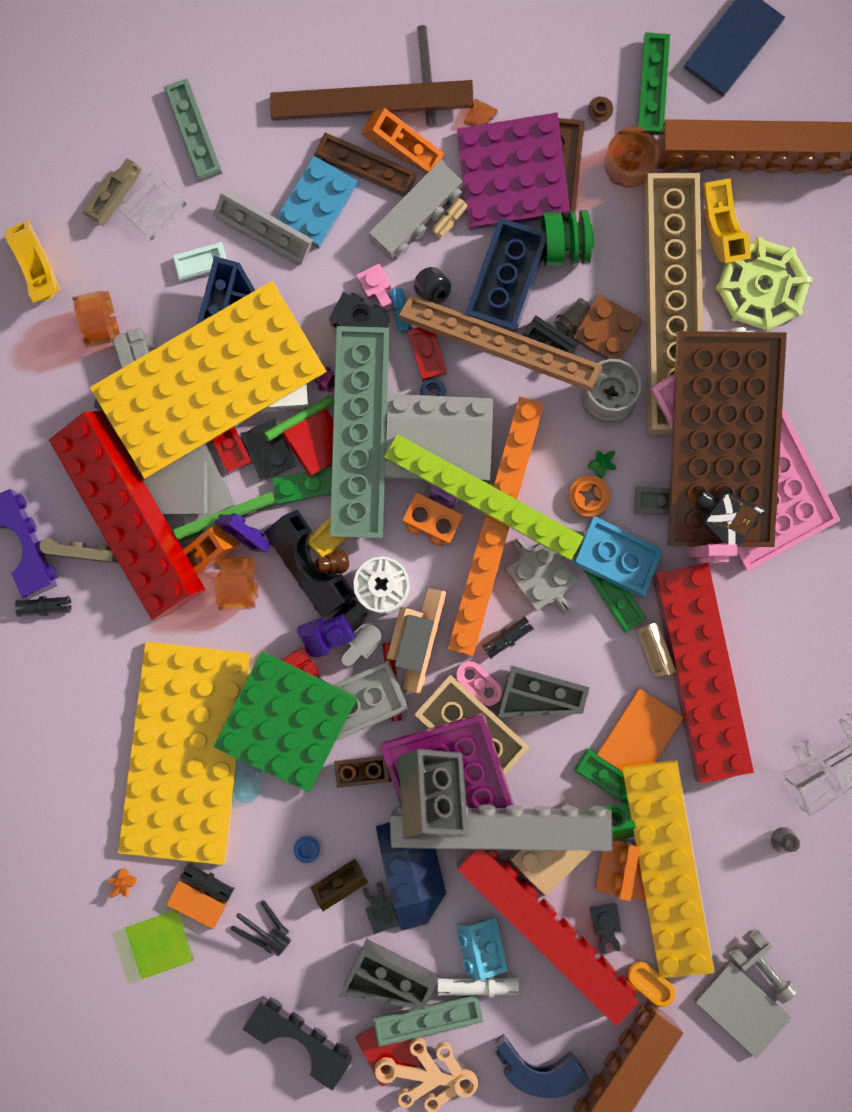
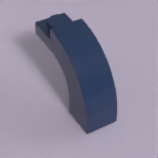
M504 1034L496 1040L498 1050L495 1053L504 1065L509 1063L503 1069L505 1077L512 1085L526 1094L539 1098L562 1097L576 1091L590 1080L587 1072L571 1051L551 1065L535 1066L526 1062L519 1055Z

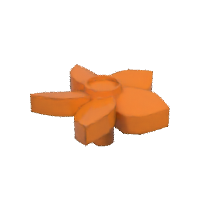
M125 867L119 872L118 878L108 879V882L114 886L109 894L110 898L117 896L119 893L124 897H128L130 887L137 881V878L129 875Z

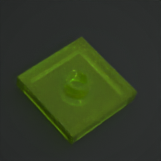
M177 910L163 913L125 928L141 979L194 960Z

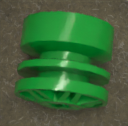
M588 210L579 211L578 222L575 211H569L567 223H563L560 211L543 212L541 231L546 232L547 249L543 257L545 268L562 267L565 255L568 254L572 266H577L579 254L581 264L589 265L594 246V235Z

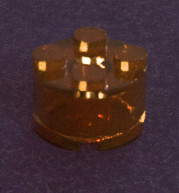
M632 126L620 130L610 141L604 159L605 170L610 181L615 185L630 188L642 185L647 174L653 173L659 160L660 148L658 141L641 127Z
M100 290L72 297L80 332L83 333V342L86 348L111 343L113 339H116L115 335L120 334L116 317L110 316L115 311L109 291L104 292Z
M249 556L216 558L215 570L220 569V573L215 578V597L219 610L256 608V598H258L259 594L258 582H254V574L257 571L256 558H250Z

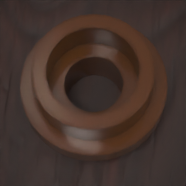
M595 97L589 103L588 114L595 122H605L613 114V104L606 97ZM599 105L604 106L605 111H598L596 107Z

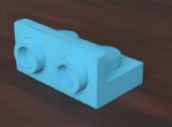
M491 917L472 924L457 925V940L464 956L463 968L469 978L483 980L508 971L497 918Z

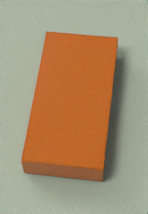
M179 880L166 905L214 929L227 904Z

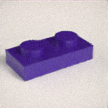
M236 513L231 515L219 514L215 524L251 551L267 552L271 543L263 538L264 534L260 530L246 525V520Z

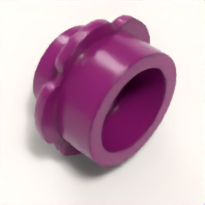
M325 367L327 373L315 379V383L318 385L319 391L326 390L330 392L335 387V372L331 371L330 367Z

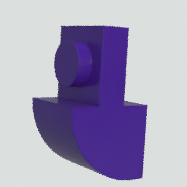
M343 614L326 621L319 618L297 628L299 638L312 657L326 656L330 649L353 641L355 636Z

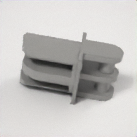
M367 624L362 626L354 634V640L348 642L351 647L342 656V663L345 666H353L361 656L368 660L369 656L378 648L382 635L374 625Z

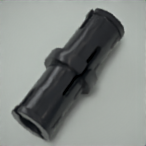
M39 596V599L16 600L15 607H26V609L15 610L18 617L40 614L43 617L48 616V613H70L72 605L61 606L60 604L71 603L70 596L55 598Z
M525 616L508 629H501L499 635L482 645L490 659H493L494 656L510 646L512 648L516 645L515 642L534 630L531 624L526 625L529 621Z
M189 862L180 876L181 879L201 888L200 892L204 894L208 892L225 903L228 902L235 889L214 877L215 874L211 872L207 874Z

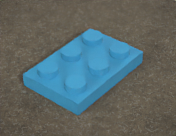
M313 156L276 219L313 239L312 244L320 248L356 189L358 181Z
M593 516L589 521L584 538L580 543L572 564L643 598L647 594L663 549Z

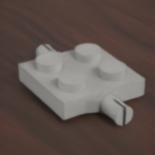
M520 537L512 541L511 544L520 556L512 565L505 569V572L536 612L546 604L555 602L562 614L569 611L572 607L563 595L578 579L561 556L540 544L528 549Z

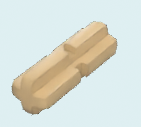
M456 199L446 211V215H443L434 225L432 232L440 239L444 238L454 226V222H457L464 214L467 204L462 199Z

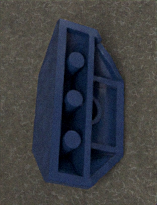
M214 256L197 324L255 291L239 262Z
M390 822L377 825L376 831L381 857L401 931L428 924L447 893L436 848H391Z

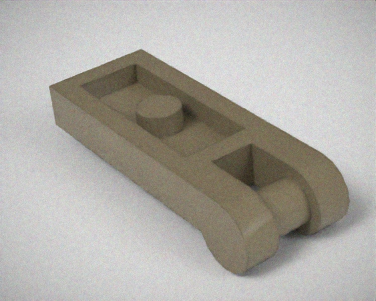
M45 538L40 543L41 551L51 556L118 564L108 545L96 544L95 549L85 548L86 543L70 541V545L66 546L50 538Z

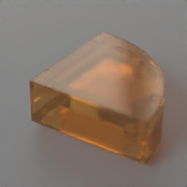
M475 99L474 108H470L464 119V124L469 126L487 124L496 117L498 109Z

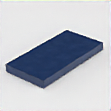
M735 0L683 68L724 98L782 24L785 16L763 0Z

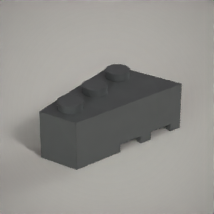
M511 665L497 717L583 714L590 687Z
M366 938L343 984L339 997L365 998L364 1001L373 1002V1000L390 1002V1005L424 1010L436 987L438 974Z

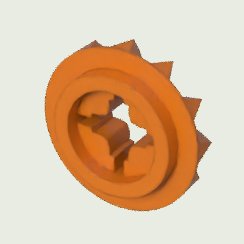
M592 475L578 478L572 484L569 491V501L572 509L581 516L593 517L601 514L610 502L608 485L601 478ZM593 486V496L600 501L591 500L585 506V497L581 493H587Z

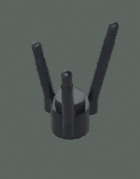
M265 900L261 901V905L278 928V931L273 928L267 934L242 914H236L240 921L264 938V940L262 941L236 926H231V930L264 948L269 954L273 952L276 956H280L291 942V939L286 936L289 930L282 925Z

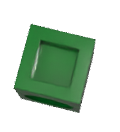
M629 802L606 806V810H611L612 820H617L621 823L619 826H612V841L635 837L634 829H636V824L631 819Z

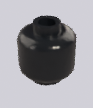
M428 267L417 274L414 280V290L423 300L439 305L450 295L451 282L438 268Z

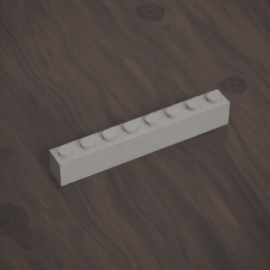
M401 805L394 807L390 815L391 848L612 851L611 810H606L602 806H592L589 809H578L576 806L550 809L549 806L545 805L535 806L534 809H523L519 805H510L506 808H495L493 805H481L479 808H468L466 806L468 836L431 840L403 839Z

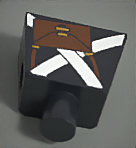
M721 488L714 496L703 489L694 500L697 505L704 509L698 519L723 545L737 544V548L765 512L764 509Z

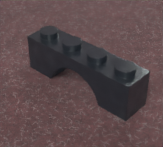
M295 510L279 518L264 531V534L283 560L284 565L298 582L299 587L305 592L314 609L323 619L339 610L353 599L356 594L342 574L330 575L316 571L308 549L312 530L300 512Z
M263 996L242 1030L264 1045L280 1037H289L301 1042L311 1057L310 1076L333 1091L351 1064L352 1056L349 1054V1049L341 1043L337 1042L334 1044L326 1039L328 1037L327 1034L319 1028L314 1027L312 1029L304 1024L305 1020L297 1013L292 1012L290 1014L282 1009L283 1005L275 998L269 997L268 999Z

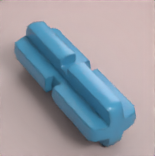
M402 288L392 289L390 296L393 310L396 311L394 314L397 328L400 333H404L412 329L411 324L401 321L399 317L406 303L404 291Z

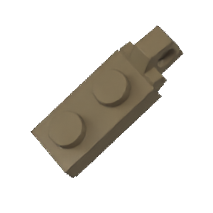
M126 158L119 169L115 172L110 171L82 213L98 224L105 226L135 183L141 168L134 161Z

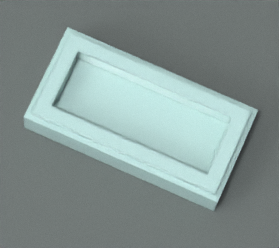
M222 242L172 255L179 281L182 282L210 274L214 256L227 259Z

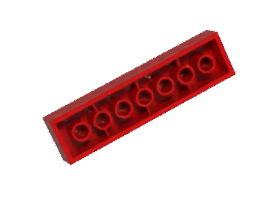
M103 410L83 412L49 439L51 446L151 620L170 615L206 590Z
M709 563L656 573L652 579L667 649L676 670L673 673L681 715L684 717L683 724L695 781L705 783L754 773Z
M469 849L456 862L457 870L617 1026L639 1003L634 995L637 991L632 987L633 985L622 974L617 977L615 975L617 971L613 968V965L603 955L598 958L595 955L597 951L585 937L582 936L578 939L575 936L577 934L574 930L575 928L564 917L559 920L556 917L558 913L555 911V908L545 898L540 901L536 897L538 893L527 880L524 879L520 882L516 878L518 876L517 871L506 860L501 863L497 859L499 855L495 849Z

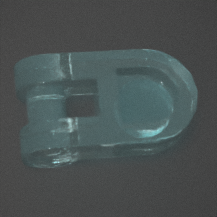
M236 759L233 791L235 797L240 802L250 803L257 799L261 791L263 771ZM245 768L254 769V776L244 775Z

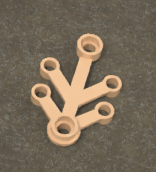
M421 1037L413 1038L410 1041V1051L414 1056L418 1057L426 1070L397 1065L393 1059L388 1057L379 1059L375 1065L376 1077L382 1083H390L396 1077L422 1081L412 1089L403 1088L398 1092V1103L403 1108L411 1107L415 1100L438 1085L448 1086L439 1094L428 1093L424 1097L425 1109L428 1112H436L442 1104L456 1095L463 1098L472 1096L478 1087L476 1075L470 1070H462L454 1058L452 1047L448 1042L439 1043L436 1046V1054L439 1060L445 1061L452 1075L441 1073L426 1050L425 1040ZM415 1044L423 1045L419 1050L413 1048ZM444 1048L449 1050L445 1055L440 1054V1051ZM383 1065H389L390 1069L384 1071L381 1069V1067ZM464 1079L469 1080L466 1085L460 1084V1081ZM404 1095L410 1096V1099L407 1101H403L401 1098ZM430 1100L437 1101L436 1104L432 1106L427 1104Z

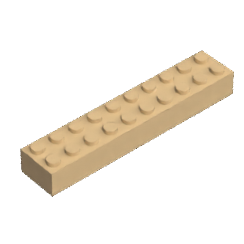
M648 173L643 183L647 435H672V429L650 387L675 374L677 331H703L700 173Z

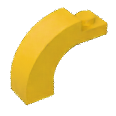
M731 178L703 183L706 206L703 209L715 255L723 263L750 259L749 234L741 230L736 219Z
M29 220L5 229V239L23 271L27 282L28 295L32 302L47 301L54 294L60 292L53 268Z

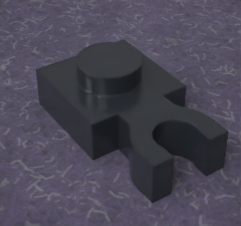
M381 882L376 884L379 889V893L376 896H370L368 888L362 889L365 898L372 905L365 909L374 935L400 926L391 899L383 900L384 888Z
M617 904L591 906L590 913L594 935L601 934L599 941L600 953H606L605 944L609 941L614 943L615 951H621L620 943L614 933L621 932Z

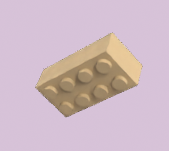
M449 675L414 715L428 728L484 713L504 775H506L530 747L457 680Z

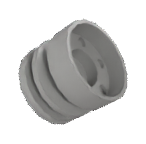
M607 359L598 363L602 365V371L592 392L583 389L582 405L585 413L591 420L601 425L612 426L622 423L631 415L641 393V379L631 364L619 359ZM607 394L612 395V400L607 399Z

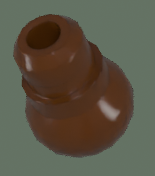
M341 549L334 550L324 557L317 558L315 561V569L319 573L335 572L342 574L349 568L348 555Z

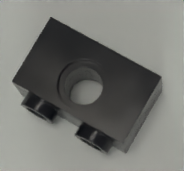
M343 292L329 318L330 326L336 329L337 326L387 328L390 318L386 314L387 310L377 304L370 306L364 303V299L355 293L348 295ZM359 313H364L368 316L367 320L363 323L356 322L354 317Z

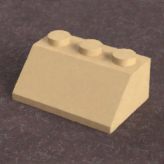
M565 802V803L562 804L558 809H561L563 806H571V805H570L569 803ZM516 849L509 858L547 896L592 851Z

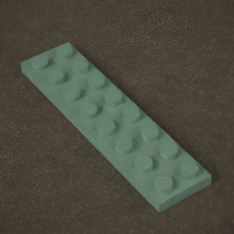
M337 326L330 537L383 538L389 328Z

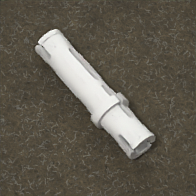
M492 976L483 980L472 978H438V996L489 995V998H495V995H519L518 977L494 978Z

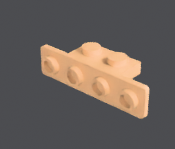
M428 588L422 612L400 607L387 656L388 659H397L408 614L434 621L421 672L406 670L402 686L403 690L421 693L428 662L432 655L431 650L434 638L438 632L441 611L445 604V591Z

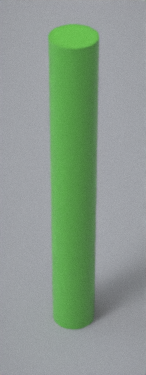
M329 395L264 432L267 441H271L282 435L283 431L334 405L333 398Z

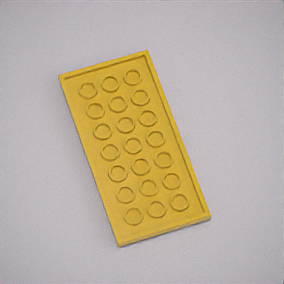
M271 281L94 384L90 389L144 479H147L327 373L274 282Z
M145 641L118 853L218 865L225 864L238 759L214 748L213 745L248 678L251 653Z

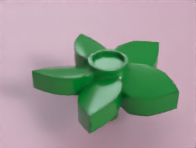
M596 450V460L590 461L587 467L595 470L597 476L602 478L606 474V469L616 470L615 464L611 462L615 451H610L604 455L600 450Z

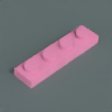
M737 544L703 545L688 548V558H696V563L729 562V556H737Z

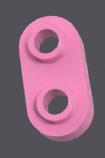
M468 661L458 667L456 673L458 682L483 705L492 706L500 701L502 697L501 686L477 663ZM466 670L474 672L473 679L468 680L465 678L464 673ZM488 687L494 691L493 696L490 698L484 696V690Z

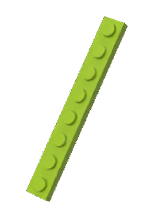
M398 434L384 456V459L570 561L584 536Z

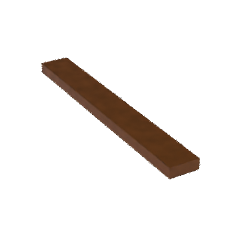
M473 80L270 92L271 119L288 120L369 115L383 108H386L391 113L474 108Z

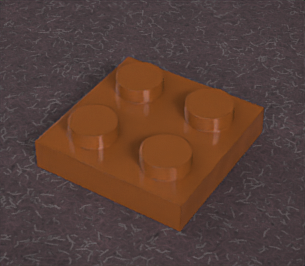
M598 294L573 340L605 359L620 360L643 319Z

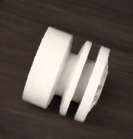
M374 557L364 562L357 570L353 581L354 593L361 605L370 612L380 615L391 614L400 609L407 601L410 592L409 577L404 567L396 560L387 557ZM378 579L389 581L386 584L388 588L386 591L382 589L375 590Z

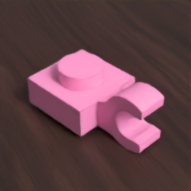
M380 263L357 274V278L368 300L376 297L381 307L386 310L391 309L392 302L386 291L391 289V285Z

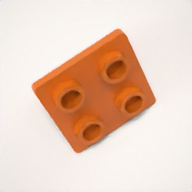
M619 840L612 841V851L601 852L595 890L616 895L621 900L631 901V898L646 901L638 858L640 847L636 846L635 843Z

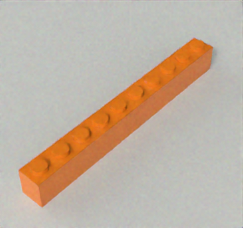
M521 396L518 398L493 486L515 499H518L544 407L542 402ZM486 514L447 649L472 657L474 656L510 528Z

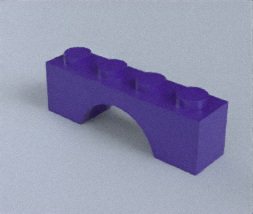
M8 489L0 493V528L13 530L22 543L23 553L21 561L11 574L21 597L30 599L57 587L55 579L58 577L52 564L48 565L45 558L47 554L43 553L40 549L41 540L38 541L35 534L37 526L32 517L27 516L24 509L27 508L25 498L21 493L18 494V492Z

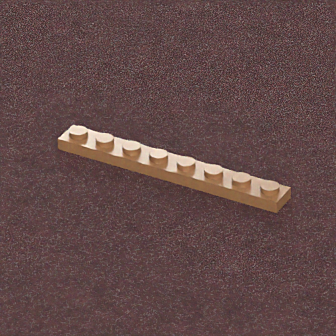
M411 294L399 314L400 320L590 392H592L602 371V365Z

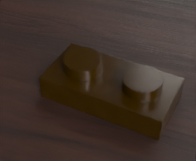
M353 859L310 888L318 906L324 912L369 882L358 861Z

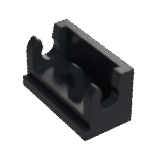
M535 315L522 336L574 354L579 344L537 315Z

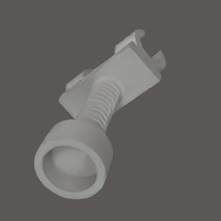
M755 929L749 934V937L758 946L755 951L748 957H745L739 948L734 947L729 954L744 971L755 963L776 988L774 992L776 998L784 1004L796 995L798 989L791 981L784 982L765 958H763V955L772 946Z

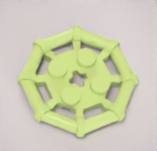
M757 237L755 241L750 243L751 254L756 252L757 259L746 263L744 260L725 263L719 283L715 288L730 312L732 321H739L764 329L765 332H771L773 328L795 317L799 318L803 314L802 308L809 285L812 284V277L807 275L794 247L788 248L766 241L763 237ZM766 252L781 256L782 258L779 261L767 257L765 255ZM787 262H789L796 277L792 278L790 274L788 276L785 270ZM734 267L740 269L738 281L730 282ZM766 278L768 279L767 284L771 285V287L763 290L758 285V281ZM791 286L798 287L794 301L788 298ZM730 291H738L740 300L744 302L740 308ZM782 304L787 309L772 317L771 310ZM748 307L763 311V318L745 313Z

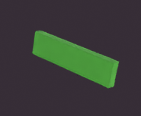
M269 492L176 528L173 531L177 539L185 541L203 534L209 528L218 526L215 524V521L219 514L231 515L236 513L244 518L277 505L275 495Z

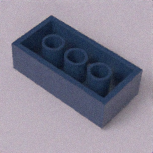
M499 217L465 315L517 333L547 249L546 232Z

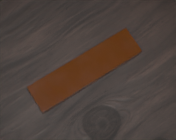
M326 132L314 154L315 157L332 166L403 197L410 192L417 177V172Z

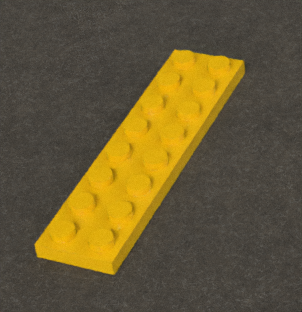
M677 760L623 767L631 819L636 824V829H634L636 846L640 847L638 858L659 975L661 978L712 974L714 973V965Z

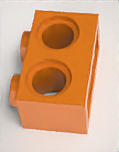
M416 492L402 522L407 525L405 528L407 531L418 536L422 532L430 536V542L443 547L444 544L450 545L463 519V515ZM421 509L427 513L428 516L424 522H416L413 519L412 515L416 510ZM447 521L451 526V530L446 534H441L436 530L437 523Z

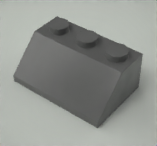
M417 749L400 755L399 772L403 839L431 840L468 836L462 753Z

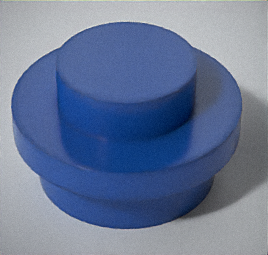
M303 836L294 845V855L300 862L311 863L320 854V844L314 837Z

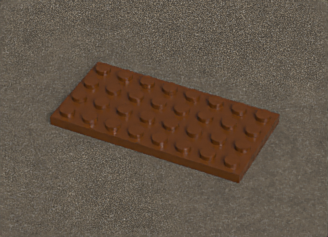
M677 331L667 545L669 547L723 545L698 519L704 509L694 502L701 490L704 489L714 496L720 488L765 510L738 547H775L787 332Z

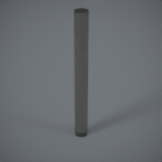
M420 25L417 27L422 83L432 82L427 26ZM435 110L425 111L427 126H435L437 124Z

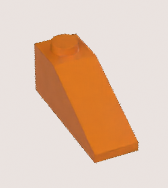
M386 108L372 112L361 132L363 136L382 150L425 173H428L444 155L441 150Z
M215 526L206 530L183 551L197 575H200L225 558L240 544L237 539L221 527Z

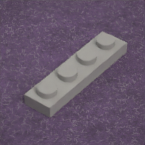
M227 190L220 193L214 212L215 216L299 264H303L306 261L313 239Z

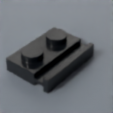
M275 418L253 427L249 431L240 433L261 482L296 467L282 435L271 441H267L264 436V432L278 425Z

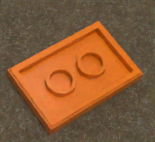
M638 688L600 747L597 755L621 771L626 766L655 763L684 717Z

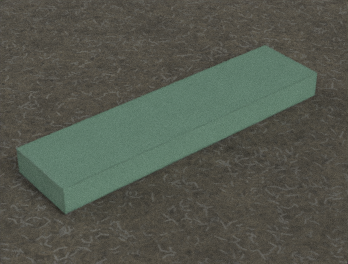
M188 79L164 86L198 181L200 182L222 174Z
M478 995L463 996L426 1005L424 1010L412 1008L373 1017L378 1047L483 1022Z

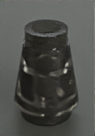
M578 298L577 301L556 316V321L554 322L556 329L567 336L575 334L590 309L589 303L582 298Z
M780 827L771 836L772 847L781 854L795 852L800 847L799 839L790 828Z

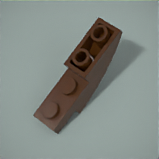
M383 755L334 761L337 788L392 781Z

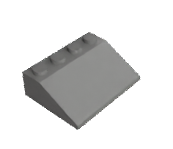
M388 394L386 453L398 434L478 479L490 483L493 398ZM385 459V478L423 480Z

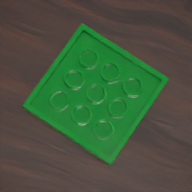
M261 650L213 747L310 793L357 700V696Z

